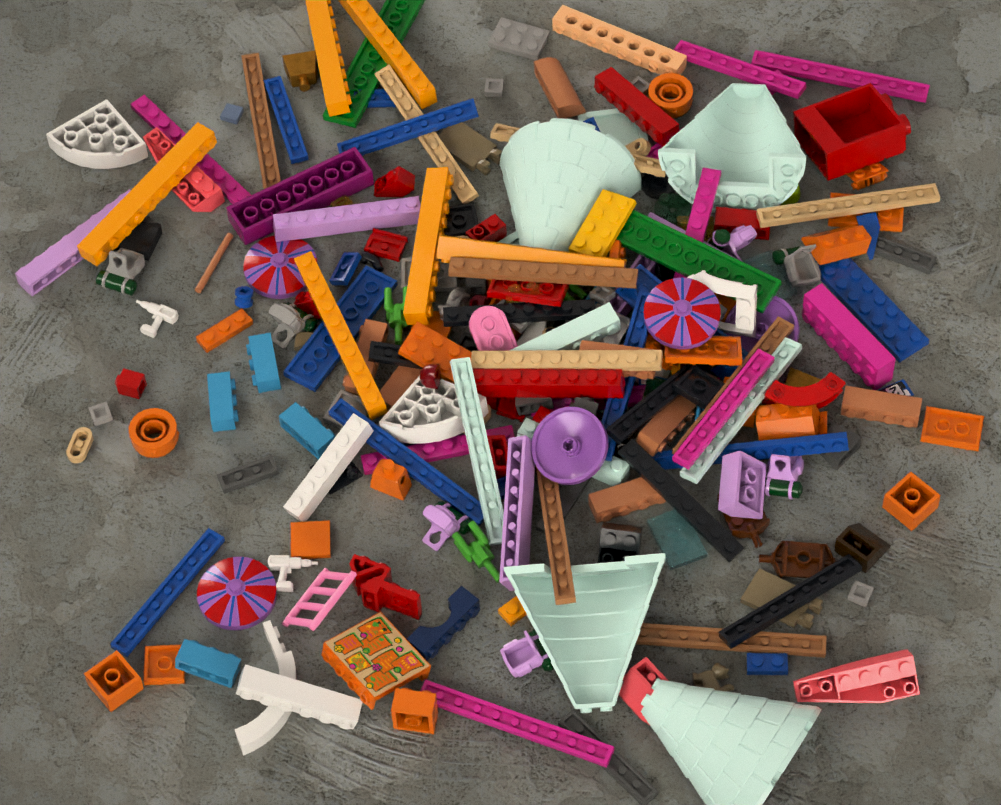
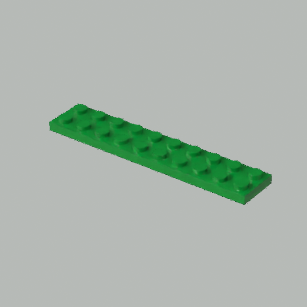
M386 0L378 15L401 44L425 0ZM366 37L346 72L347 79H344V81L348 82L349 92L346 93L350 94L352 104L349 105L350 112L329 117L326 108L322 115L323 120L356 128L368 107V102L371 100L375 89L380 85L375 73L386 67L387 64Z
M635 210L630 214L616 239L620 240L623 247L685 277L705 270L707 274L721 279L741 282L743 285L753 286V284H756V311L762 314L782 285L781 280ZM727 296L736 301V297Z

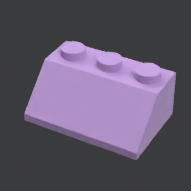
M742 451L722 456L718 510L731 517L762 519L766 464Z

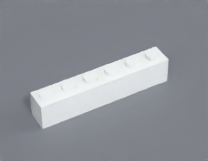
M354 413L283 506L291 516L300 522H306L373 433L374 430L368 422Z
M246 664L241 672L236 694L240 695L243 699H253L260 701L261 704L266 706L273 705L280 707L281 710L286 712L293 711L306 718L313 717L323 723H333L339 725L342 729H354L362 706L361 699Z

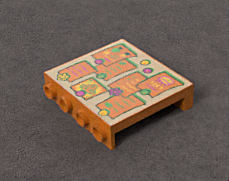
M381 611L325 641L321 653L324 661L334 668L336 674L344 679L348 687L354 690L362 703L366 704L371 710L374 709L377 700L395 691V688H400L416 678H419L421 681L427 679L431 669V665Z

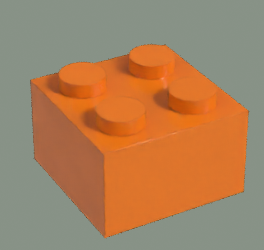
M909 472L884 495L882 507L909 530L913 531L938 508L941 495L914 473Z
M118 650L84 673L87 685L110 712L144 689L141 677Z
M395 688L391 708L393 728L434 734L438 716L436 693L428 690L421 692L410 688Z

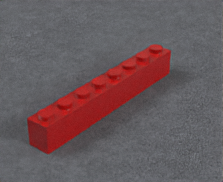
M472 368L477 392L485 397L624 398L625 378L622 369Z

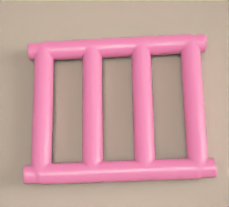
M324 568L282 622L283 626L309 627V629L314 631L357 576L356 572H331ZM325 579L342 581L337 589L320 587ZM313 594L331 596L325 604L308 602ZM302 609L319 612L313 620L296 617Z

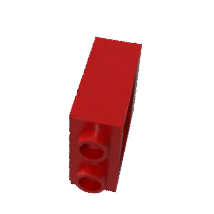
M871 83L793 111L794 136L800 143V147L827 181L883 161L884 158L888 159L904 153L906 150V136L911 134V125L906 115H898L894 111L889 95L886 93L880 94Z

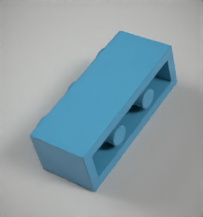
M271 332L248 336L249 344H246L248 356L252 355L249 365L250 370L255 371V375H252L253 386L258 387L259 393L281 389Z
M230 371L207 374L213 432L235 430V422L239 421L238 410H234V406H237L236 394H233V390H236L235 378L231 379Z
M296 402L279 415L280 426L318 460L336 437L332 430L326 429L318 418H313L304 406L301 407Z
M184 639L175 658V668L232 688L241 669V659L234 654L220 652L215 647H206L195 640Z

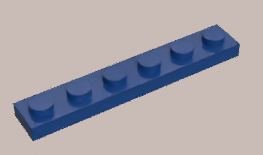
M281 76L264 80V85L291 164L309 160Z

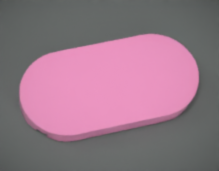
M482 306L473 312L469 320V329L478 351H509L518 347L503 311L494 306Z

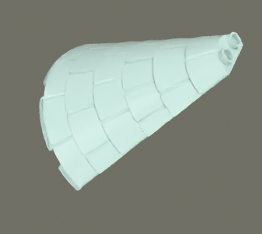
M732 83L695 116V119L669 139L670 142L661 149H658L660 166L662 171L666 172L669 184L691 204L694 203L702 169L721 170V178L711 212L716 214V207L757 210L779 206L797 189L798 183L804 175L807 155L800 148V143L787 125L785 117L779 110V106L765 84Z
M552 118L549 122L544 123L535 121L516 131L503 148L499 166L503 173V180L520 245L570 252L569 246L603 189L629 198L640 191L642 188L640 170L636 169L634 165L635 159L628 149L608 132L604 135L595 130L594 125L573 119Z
M665 553L624 556L625 561L572 565L571 571L576 603L556 605L551 569L546 564L504 567V572L515 589L514 592L526 611L527 617L537 632L538 639L563 683L571 703L575 709H580V713H592V709L600 708V712L613 711L612 707L616 704L624 675L632 658L631 654L641 632L640 629L649 609L650 600L666 560Z
M659 678L656 679L651 687L654 690L651 696L646 694L641 702V705L644 706L641 713L654 732H656L670 756L674 758L685 777L689 778L706 805H762L822 710L817 706L742 695L741 693L719 691L713 688L689 686L688 684L661 680Z

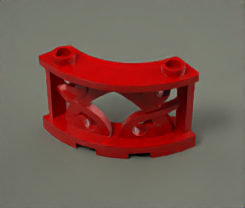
M829 372L819 382L804 387L788 386L775 380L766 391L762 404L779 403L792 407L816 405L818 409H821L832 403L842 393V388L846 383L832 372Z

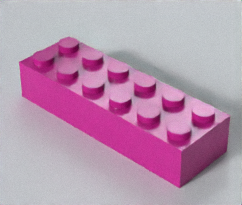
M822 283L804 294L803 320L814 328L818 336H822L825 339L827 345L838 353L841 360L846 361L850 365L852 371L863 379L865 385L870 386L873 390H877L890 382L893 378L896 358Z

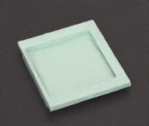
M617 108L577 115L578 121L582 122L594 117L601 133L605 135L608 132L624 146L639 138L648 141L647 133L643 132L639 126L631 122Z

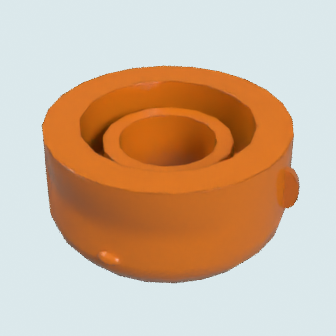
M665 73L651 81L648 89V98L671 118L683 116L692 106L693 86L686 77L676 73Z
M149 408L139 412L133 417L129 425V436L132 446L144 457L159 458L169 454L175 448L179 438L175 418L168 411L160 408ZM152 433H161V435L156 438L147 437Z

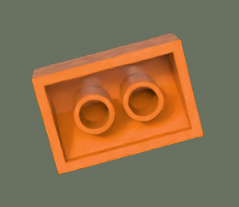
M848 225L804 236L801 240L805 246L816 244L817 247L811 254L819 265L866 254L872 237L863 225Z
M779 403L757 406L756 428L758 439L763 441L818 435L819 410L817 406L792 407Z

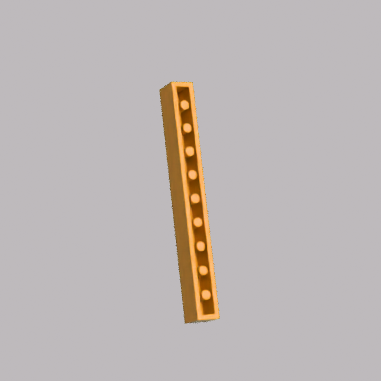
M305 0L329 117L349 113V105L352 104L350 94L346 93L349 92L348 82L344 81V79H347L345 68L341 69V66H344L342 55L339 56L342 53L340 44L336 43V41H339L337 30L334 31L336 29L335 19H331L334 16L332 6L328 5L332 4L331 0Z
M338 0L386 64L391 66L420 108L423 110L438 102L435 87L367 0Z
M197 122L77 245L81 257L95 266L105 261L109 252L116 249L124 238L129 236L132 230L155 209L156 205L167 197L168 193L180 183L183 177L189 174L192 168L215 147L217 140L214 131Z
M448 167L427 168L403 310L407 325H415L417 321L423 325H429L430 317L433 316L432 302H435L436 299L434 289L438 286L437 272H440V262L436 258L438 240L440 235H445L444 228H447L446 214H449L448 200H451L452 196L450 188L454 184V177L450 174Z
M446 235L439 236L436 257L441 259L442 263H450L451 257L617 268H626L627 262L626 259Z
M310 251L294 258L304 284L370 420L388 412L386 404L312 252Z

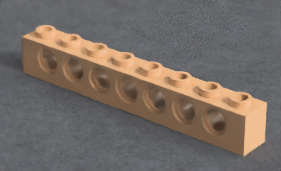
M562 5L552 18L553 31H556L558 34L568 36L573 40L585 43L590 47L602 50L604 53L614 55L619 59L631 62L660 75L665 73L681 75L687 66V55L565 5Z

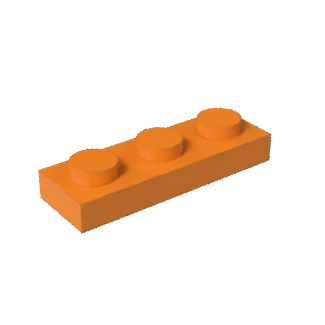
M241 308L196 336V340L208 353L253 325V320Z

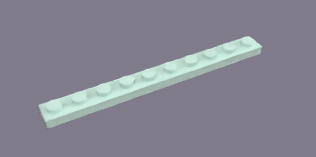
M784 338L772 354L775 357L774 363L689 470L684 467L681 469L680 477L695 484L700 481L764 399V395L775 380H779L800 353L802 344L789 338Z
M470 357L451 359V371L489 546L502 544L504 511Z

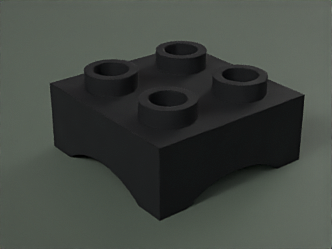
M142 221L132 230L129 236L124 238L114 251L120 248L132 250L144 255V259L149 261L162 235L161 224Z

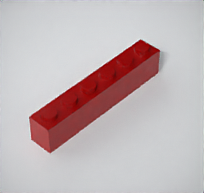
M610 67L595 76L594 88L596 92L604 96L619 112L625 114L631 122L639 126L643 132H646L654 142L659 143L663 147L670 142L669 139L679 132V123L614 68Z

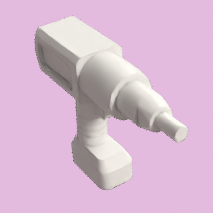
M136 300V303L140 304L141 307L154 314L152 319H155L151 326L143 324L140 328L141 333L155 338L162 321L170 324L177 322L179 316L177 310L163 304L159 305L154 302L149 303Z
M270 555L268 558L270 571H280L278 582L276 583V590L278 592H293V583L286 581L287 573H291L292 569L318 565V561L302 559L301 557H290V555Z

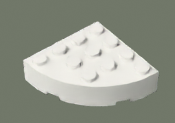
M107 99L46 134L49 147L58 156L82 167L93 169L118 168L137 163L148 157L146 143Z
M420 375L379 421L380 427L399 442L409 444L439 442L465 432L455 384L441 379L438 389L427 388L421 384ZM478 394L484 418L489 413L485 396Z

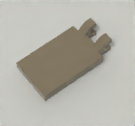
M463 122L447 127L438 135L453 158L471 171L477 168L485 176L490 173L491 169L488 168L490 162L486 160L488 158L492 159L497 165L500 164L502 151L497 149V145Z
M759 568L741 597V603L756 610L796 585ZM815 598L779 621L795 628L796 624H799L810 630L813 625L812 620L814 616L805 612L807 609H810L819 615L823 608L821 606L823 600Z

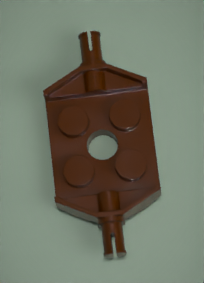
M764 510L762 519L731 517L723 513L732 536L740 539H752L755 548H758V545L759 547L763 545L759 534L764 532L770 523V519L766 517Z
M782 540L771 555L759 554V563L773 564L777 576L781 579L782 576L810 578L836 562V558H833L828 545ZM801 555H805L809 558V560L803 562L800 561L798 557Z

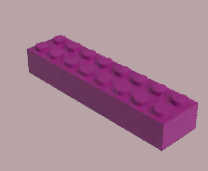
M353 147L226 207L228 220L244 245H248L274 232L273 214L326 208L374 185L373 171L356 147Z

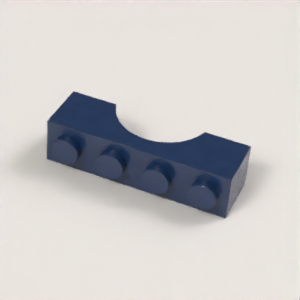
M460 586L448 598L451 614L445 623L432 628L419 626L407 638L410 644L426 661L434 658L443 645H447L457 631H461L465 627L466 622L470 618L476 617L480 611L479 599L463 586Z

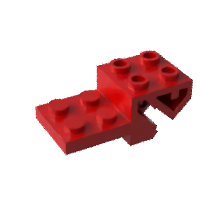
M353 555L349 563L350 572H356L357 576L352 584L357 595L362 596L364 607L378 613L382 607L414 619H420L422 616L421 597L418 592L413 589L407 590L392 582L391 568L387 564L377 563L363 555Z

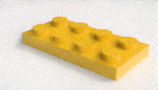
M603 189L569 246V251L606 257L636 206L635 199Z

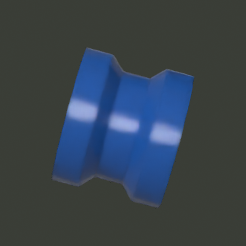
M247 286L236 288L235 295L237 298H235V305L239 308L252 307L253 289Z

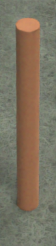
M231 233L226 234L195 288L197 293L203 291L233 238Z

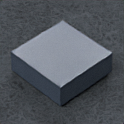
M227 103L220 115V119L238 124L244 109L243 107Z

